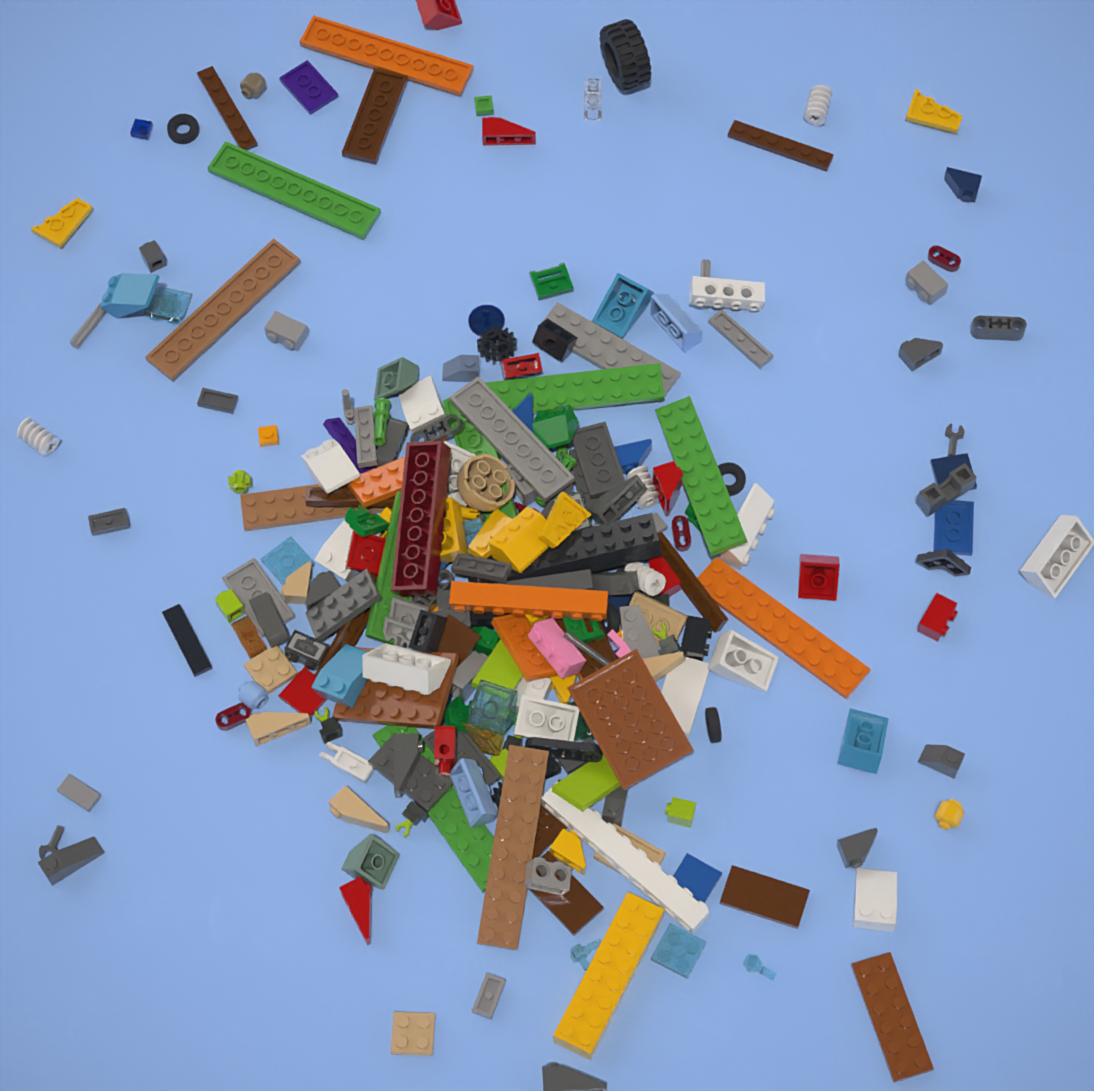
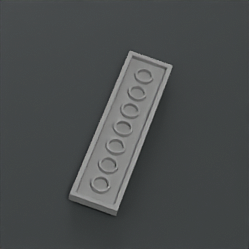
M558 302L544 319H550L578 337L572 353L600 369L660 363L664 398L681 376V372Z
M479 376L449 397V401L544 502L575 481V477Z

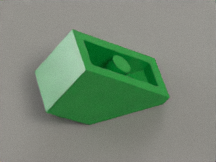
M483 626L471 627L472 630L481 635L472 651H476L479 654L483 653L489 657L500 640L499 635L496 631Z

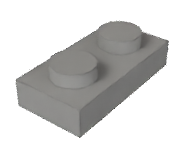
M486 973L472 1009L473 1014L492 1020L506 979Z

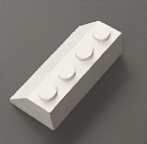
M754 483L737 515L748 542L724 551L720 555V559L740 571L744 565H748L751 558V550L757 548L759 535L765 533L768 526L766 522L768 518H773L776 511L774 509V500L756 483Z
M1060 515L1020 569V572L1030 585L1049 597L1056 599L1094 546V539L1077 516Z
M387 643L362 655L364 678L371 679L372 682L387 683L388 686L403 687L404 690L419 691L423 695L431 694L434 690L440 688L451 663V659Z

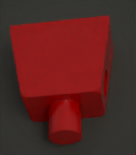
M435 726L434 761L435 766L439 767L438 775L450 776L451 768H454L456 765L457 737L455 726Z

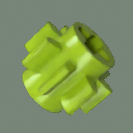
M243 470L234 471L233 476H228L229 488H233L235 493H245L247 487L251 488L250 475H247V472Z

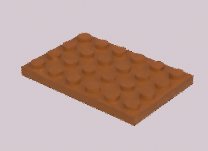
M355 647V648L364 650V651H366V652H369V651L375 649V648H360V647ZM431 652L432 655L451 659L450 666L440 688L434 690L431 694L423 695L419 691L404 690L403 687L388 686L387 683L372 682L371 679H367L353 708L336 703L332 717L334 716L336 721L424 728L440 726L459 656L457 653Z
M637 649L567 687L624 791L695 752Z

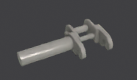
M344 389L342 390V405L346 423L353 424L355 418L349 391Z

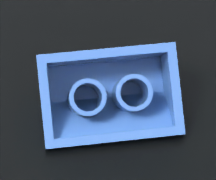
M653 294L651 296L650 315L684 353L702 342L703 332L701 327L691 320L690 315L680 308L676 299H672L669 294Z
M460 759L451 770L450 778L470 828L493 822L498 816V808L491 799L490 788L484 782L481 767L477 765L476 760Z

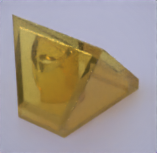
M495 718L492 720L461 723L483 753L493 756L500 755L505 732Z

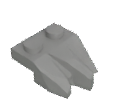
M393 597L390 614L388 617H385L383 627L386 641L395 639V646L404 648L406 643L409 646L420 610L429 612V607L400 597Z

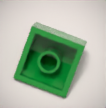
M570 404L566 406L559 405L552 410H542L536 414L532 423L533 433L547 449L571 443L579 421Z

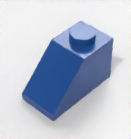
M528 393L511 411L533 433V393Z
M651 439L614 447L623 474L627 475L634 468L642 466L652 451Z

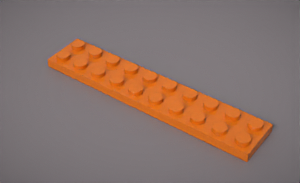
M315 15L311 18L299 41L300 46L373 69L377 68L407 75L408 80L461 96L474 70V65Z
M715 557L698 576V580L719 607L846 700L869 674L871 669L718 557Z

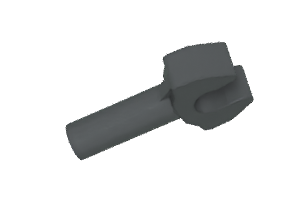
M952 423L946 428L945 436L950 439L948 456L956 455L957 440L964 437L965 431L962 425L959 426L957 433L952 432Z
M57 825L49 844L40 846L39 857L41 860L45 858L47 852L53 853L57 851L56 846L64 831V827Z

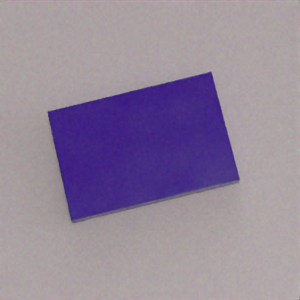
M308 60L279 77L284 87L310 115L339 97L334 88Z

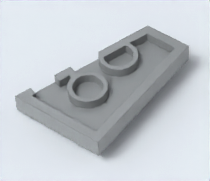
M640 606L619 607L622 640L630 650L637 649L642 659L660 656L658 652L660 649Z

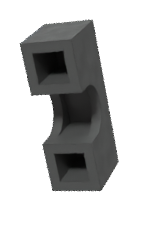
M964 463L951 471L949 477L937 486L934 482L919 491L917 503L929 516L974 488L977 477Z

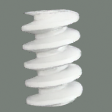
M817 85L811 88L804 113V119L809 124L820 126L825 123L826 113L828 112L832 96V90L829 87Z
M30 417L24 419L17 430L18 438L43 456L51 454L60 442L58 437L54 438V434L49 433L47 429L43 430V426L38 425L36 421L32 422Z
M647 466L634 468L626 477V480L634 475H638L647 487V490L636 500L640 509H648L659 503V499H656L659 493L655 491L656 486L652 485L653 479L649 478L650 473L646 472L648 470Z
M639 561L626 565L624 571L637 570L639 590L654 596L664 589L666 579L663 574L654 571V569Z

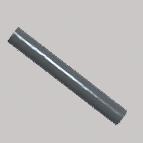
M567 631L563 636L604 667L612 663L571 632Z

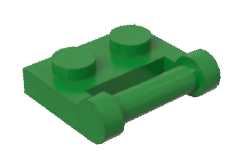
M564 262L560 263L559 266L537 272L535 270L529 272L538 300L574 291ZM561 273V274H559V275H555V276H552V277H548V278H544V279L538 280L539 278H542V277H546V276H550V275H553V274Z
M562 618L566 632H571L584 643L600 641L605 638L599 623L592 621L590 618L589 621L593 630L590 633L587 631L584 619Z

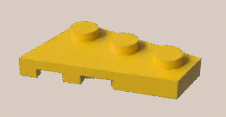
M915 89L906 121L957 134L962 115L945 105L937 104L934 102L935 99L927 98L921 94V91Z
M76 198L62 207L60 212L53 217L49 216L39 226L35 225L32 227L31 231L62 248L93 210L92 205Z
M561 492L538 538L553 549L592 514L565 492Z
M498 509L493 511L468 546V552L475 557L488 558L492 555L488 541L513 519Z

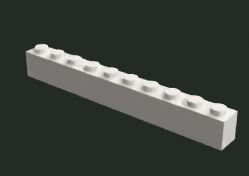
M552 787L542 796L541 805L567 828L575 832L582 841L655 904L665 909V912L691 935L709 918V908L705 903L694 899L693 894L687 888L680 887L672 875H666L657 862H651L642 849H636L631 845V840L625 835L621 836L617 833L614 825L601 819L602 816L596 810L587 808L583 812L553 793Z

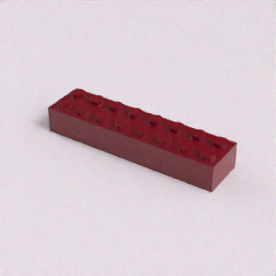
M443 441L406 443L391 591L400 597L436 596L451 448Z

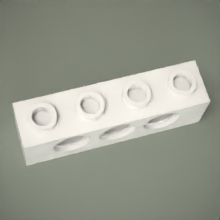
M692 276L689 284V304L761 311L765 303L764 282Z

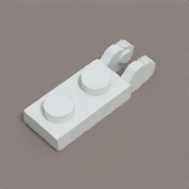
M327 742L326 747L336 753L335 757L325 752H321L319 757L366 784L375 770L368 764V760L342 746L339 747L331 742Z

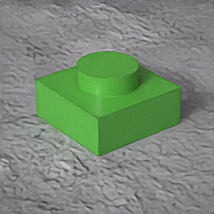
M492 95L474 97L476 116L494 114Z

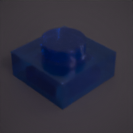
M135 118L130 131L131 137L148 140L153 127L152 121Z

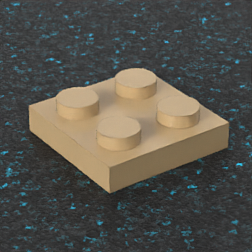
M278 645L268 648L243 664L251 678L267 691V695L288 683L297 675L296 670Z
M393 1012L391 1055L433 1056L435 1013Z

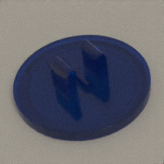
M480 305L471 311L468 324L471 331L480 336V333L485 334V328L490 331L492 326L498 329L499 325H501L503 329L505 317L503 312L496 306Z

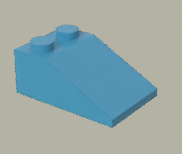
M121 273L112 276L108 281V289L102 296L100 308L117 319L147 308L160 276L156 274Z
M617 273L592 322L624 338L646 309L654 292Z
M345 644L320 670L311 688L322 698L353 708L367 681V678L363 677L362 655L367 652Z
M850 708L838 764L877 774L882 758L889 718Z

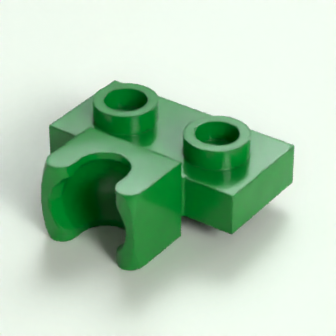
M358 505V510L350 507L345 516V522L350 525L349 527L362 537L387 530L389 522L378 514L369 515L370 511L362 505Z
M461 696L454 698L444 710L445 726H455V730L475 737L483 734L481 717L473 715L475 713L474 702L470 700L466 706Z

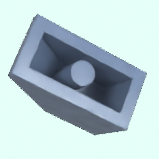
M459 355L443 363L442 381L471 382L478 376L480 377L479 355Z

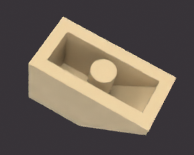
M306 562L286 577L285 585L282 584L281 596H284L286 603L305 605L312 583V562Z

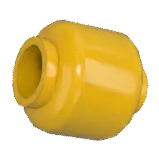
M948 799L940 803L934 817L939 822V827L949 830L959 826L965 812L961 803Z

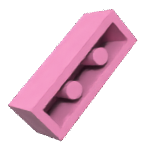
M553 618L536 622L528 637L558 675L563 679L578 674L587 660L574 644L563 637L565 635L563 630Z

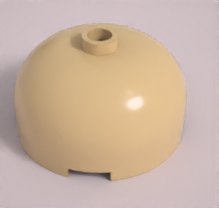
M489 454L470 457L462 465L457 475V489L463 501L471 508L482 512L495 511L505 505L511 499L515 490L514 479H511L506 470L508 467L500 459ZM505 482H506L507 488H508L506 494H505L504 488H503V492H502V489L500 488V486H501L503 483H505Z

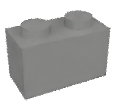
M924 260L907 272L905 280L907 286L913 289L920 299L924 302L926 301L929 305H932L947 293L948 283Z
M277 311L273 313L264 327L266 337L270 341L283 344L289 350L299 351L309 335L306 324Z

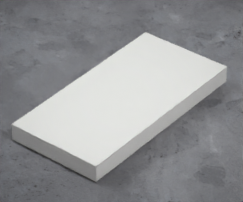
M685 657L686 661L666 675L661 693L683 732L689 736L710 670L708 669L709 663Z

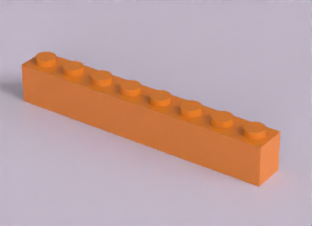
M451 581L449 605L450 609L459 613L467 610L473 611L476 614H484L485 612H492L495 615L512 613L514 616L529 614L536 618H542L544 615L551 616L554 619L571 617L573 620H582L583 618H590L592 621L599 622L602 619L607 620L609 596L608 591Z

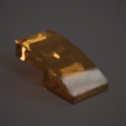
M248 615L231 624L250 659L267 650L266 645Z

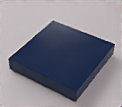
M968 453L931 459L930 464L937 486L949 477L951 471L964 463L973 472ZM975 482L974 488H972L971 490H974V489L977 488L976 482Z

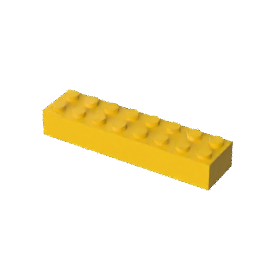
M627 892L553 1034L554 1043L591 1061L664 918L665 909Z

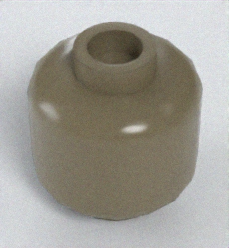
M257 72L247 74L240 82L242 95L246 98H258L266 88L264 77Z

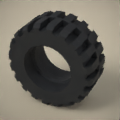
M624 19L604 26L599 34L600 48L605 66L615 86L619 90L627 91L647 84L652 75L650 57L648 56L645 41L636 24L632 20Z

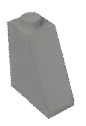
M473 651L456 668L449 693L450 696L453 698L461 696L463 703H466L476 689L471 684L487 660V655Z

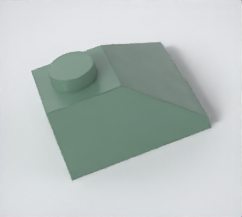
M401 357L379 367L374 401L378 398H386L416 383L419 366Z
M369 834L349 851L341 870L354 879L361 876L364 882L368 881L369 885L384 890L400 853L373 834Z

